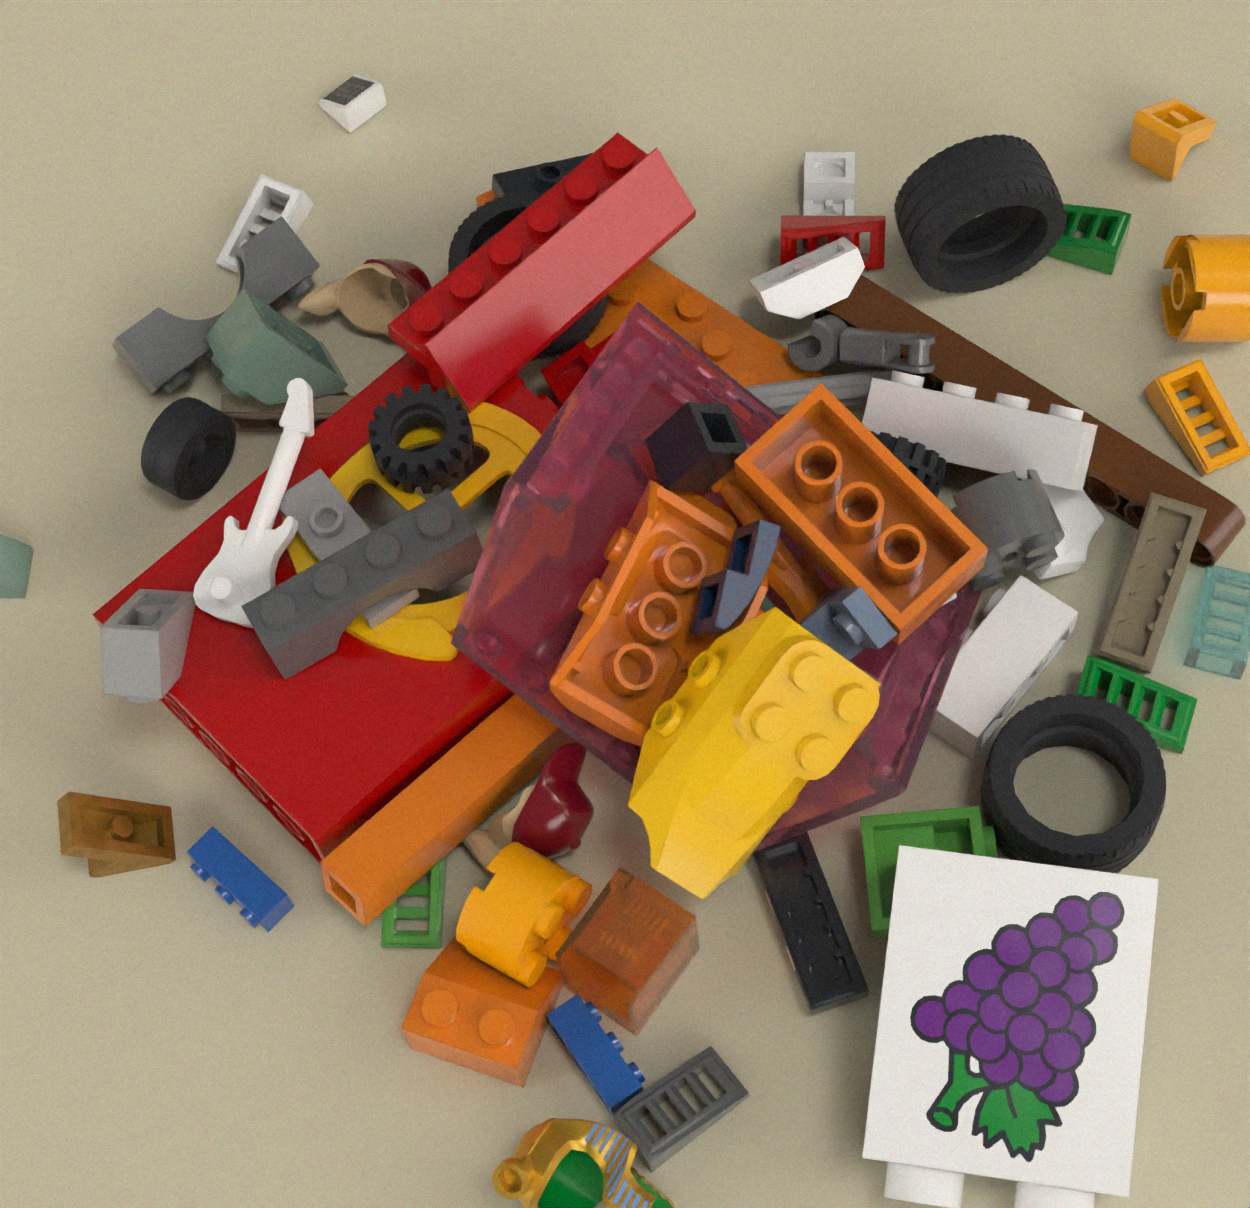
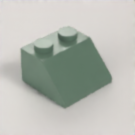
M245 288L242 289L205 335L214 354L211 360L221 369L224 375L221 381L229 390L242 399H247L252 395L265 405L285 403L289 398L287 385L295 378H301L311 386L313 398L342 393L348 385L322 342Z

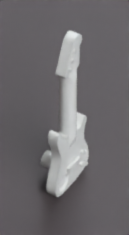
M295 378L287 385L289 398L279 422L283 431L247 530H241L239 528V521L233 516L225 519L224 541L221 549L202 572L194 587L193 598L195 604L201 610L220 620L253 628L241 606L276 587L275 572L279 558L293 540L298 529V521L292 516L286 517L283 524L277 529L273 530L272 527L305 436L312 437L314 435L313 391L311 386L301 378Z

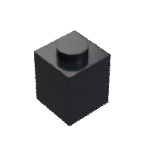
M686 402L644 440L654 462L655 471L667 490L706 492L735 467L734 461L748 449L729 406L724 404Z

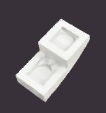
M804 152L803 215L855 216V152ZM849 234L839 235V239L845 237L849 240ZM828 236L818 237V248L828 244ZM803 239V248H807V239Z

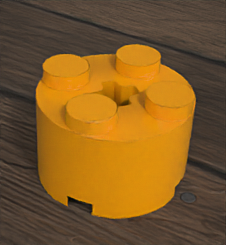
M1176 235L1168 246L1163 264V269H1173L1171 286H1161V309L1168 335L1170 337H1178L1176 342L1186 343L1248 341L1250 339V235Z
M513 842L503 848L486 867L488 871L495 874L486 889L483 891L476 886L473 887L458 920L456 940L462 944L460 947L467 950L471 955L530 988L538 981L550 959L560 963L571 950L576 939V932L571 930L570 926L575 916L582 911L588 902L593 886L580 876L531 848L525 847L518 842Z

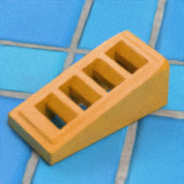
M1201 358L1154 378L1143 390L1154 411L1202 477L1250 455V447ZM1187 389L1191 396L1179 401L1175 393ZM1199 405L1204 413L1189 419L1185 411ZM1211 422L1216 430L1199 437L1195 429ZM1223 439L1229 448L1209 456L1205 447Z

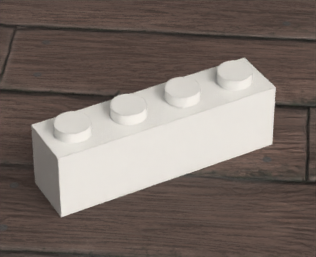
M892 371L890 381L872 377L862 422L869 431H874L877 434H880V432L890 433L892 437L898 438L901 436L908 438L909 442L921 443L926 446L925 449L936 451L939 453V457L944 458L949 463L999 474L1015 471L1017 478L1026 480L1027 469H1034L1038 472L1043 484L1071 490H1083L1098 425L1081 422L1083 410L1050 404L1048 414L1029 411L1030 399L997 392L995 402L991 403L974 399L977 388L944 381L942 392L922 388L925 377Z

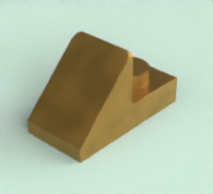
M70 791L57 800L61 855L88 858L90 877L99 878L170 864L176 860L170 806Z

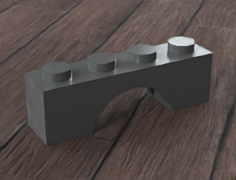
M282 216L241 245L235 254L239 272V287L236 297L245 288L269 306H272L284 296L292 303L315 285L310 277L320 265ZM157 307L119 335L112 347L151 396L161 388H164L168 394H171L193 377V374L188 369L203 357L210 364L213 362L211 358L214 354L205 335L224 312L208 319L189 320L174 316Z
M446 489L241 607L267 653L286 680L337 651L338 642L344 630L359 614L376 602L409 589L425 588L439 592L488 564L475 529L450 490Z

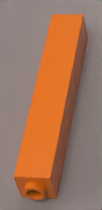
M564 652L320 862L324 889L365 927L537 775L554 751L565 744L574 742L593 725L569 711L551 692L549 682Z

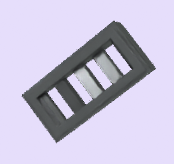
M709 1046L629 1100L615 1111L612 1116L615 1125L621 1133L637 1145V1154L653 1172L748 1098L749 1092L713 1047ZM705 1069L711 1073L726 1092L725 1095L717 1100L698 1077ZM686 1084L690 1086L706 1107L698 1113L694 1111L679 1092ZM668 1098L686 1120L678 1127L675 1126L660 1106ZM649 1113L666 1134L657 1141L641 1121Z

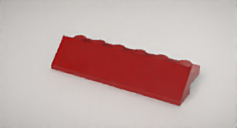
M616 133L387 325L389 338L429 370L430 382L437 388L442 387L448 390L450 398L456 395L462 402L463 408L470 414L696 217V210L657 147L647 154L621 134Z

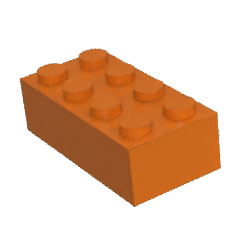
M822 383L734 461L737 483L840 588L861 587L896 631L897 635L891 640L897 646L984 567L988 548Z

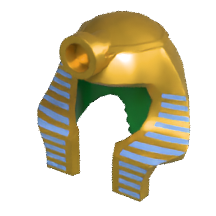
M553 1117L535 1125L521 1138L512 1157L501 1161L492 1175V1182L496 1191L505 1198L519 1199L524 1208H594L599 1202H604L609 1208H675L674 1203L669 1197L664 1196L661 1190L656 1189L653 1183H649L645 1176L639 1175L638 1171L632 1167L637 1151V1145L615 1129L584 1119H556Z

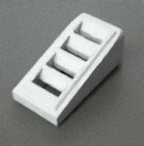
M261 174L216 262L224 268L239 273L235 254L241 245L247 242L253 234L256 235L265 228L259 225L263 219L274 222L282 216L296 234L313 206L312 201L304 191ZM274 203L284 207L282 214L270 210Z

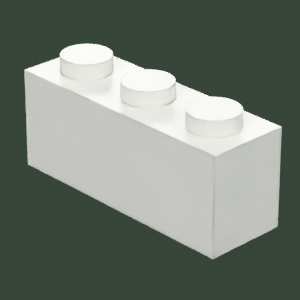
M1020 575L1008 591L1002 587L999 588L987 603L983 611V616L986 618L975 631L967 628L958 637L949 654L953 659L944 670L939 672L933 669L921 683L916 693V698L920 700L917 722L968 758L974 760L1071 639L1078 612L1022 575Z

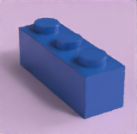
M213 826L187 851V854L194 862L190 866L191 870L202 881L206 882L210 878L218 885L214 889L215 892L228 905L235 901L242 908L239 914L253 928L260 924L269 932L294 907L289 896Z
M577 994L546 1015L551 1029L611 1115L629 1100L644 1091L642 1083L646 1080L633 1061L627 1065L620 1055V1052L624 1050L623 1046L612 1031L606 1034L598 1022L603 1019L591 1001L584 1003Z

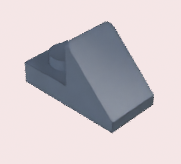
M861 587L832 588L799 623L849 661L864 648L880 649L897 635L896 631Z

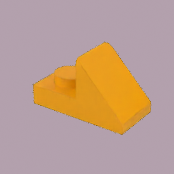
M1177 98L1140 109L1133 119L1129 152L1130 159L1165 180L1172 181L1191 146L1209 140L1218 121Z

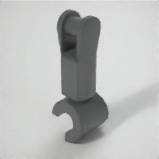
M831 314L812 321L813 335L788 344L789 356L793 363L806 371H818L840 360L846 364L881 367L916 374L930 373L935 370V363L929 361L930 345L935 343L936 338L934 334L847 327L845 322L839 317ZM900 344L908 345L907 358H900Z

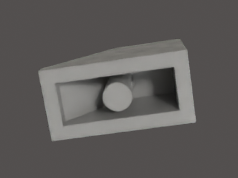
M139 589L100 627L104 695L125 696V699L132 703H150L163 698L178 681L182 673L195 609L193 592Z

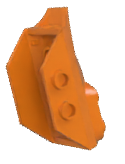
M650 479L627 527H620L605 549L603 557L610 562L601 580L595 578L588 585L578 604V610L584 614L549 682L552 694L562 705L616 738L642 747L644 736L651 727L652 718L656 710L662 703L672 699L688 678V670L694 659L701 652L708 650L718 637L764 613L760 606L768 591V570L750 603L726 630L703 638L690 635L702 578L727 568L734 530L738 529L734 516L693 491L667 490Z

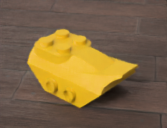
M776 607L718 637L708 650L701 652L694 659L688 670V678L673 698L662 703L656 710L652 718L651 727L644 736L627 806L642 818L650 844V866L698 898L705 900L720 884L738 873L780 816L794 805L799 792L809 780H817L828 775L837 766L873 718L879 706L880 694L878 688L881 686V683Z

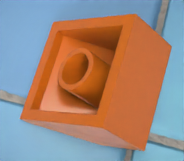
M454 936L424 972L401 1030L413 1050L524 1088L549 1023L546 1015L555 1008L566 979V973L545 966L538 981L529 988L468 953L467 950L460 947L462 944L457 942L456 936Z

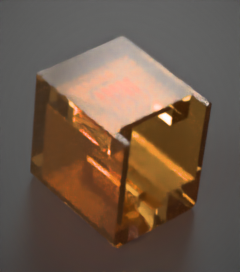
M619 867L555 954L564 986L575 995L578 994L585 1002L591 1001L598 1011L638 1036L700 949L696 916L630 872Z

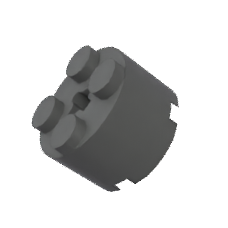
M1027 469V480L1019 481L1015 471H1011L980 481L953 495L956 507L950 511L988 548L984 567L968 581L973 591L984 590L1000 583L1005 578L1004 572L1023 564L1026 570H1034L1058 558L1055 547L1063 540L1065 534L1036 470Z

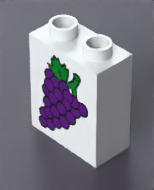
M899 845L862 1158L887 1162L884 1197L920 1204L961 1208L964 1176L967 1173L1017 1181L1014 1208H1094L1095 1193L1129 1198L1159 879Z

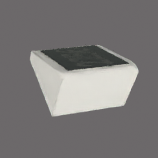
M358 74L352 75L318 101L319 106L350 133L387 106L382 84L375 79Z

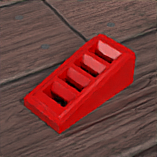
M781 215L780 266L818 249V237L828 236L829 244L838 240L839 235L849 234V241L859 249L860 233L870 232L869 253H860L865 265L864 270L884 268L886 216ZM798 239H807V253H797Z

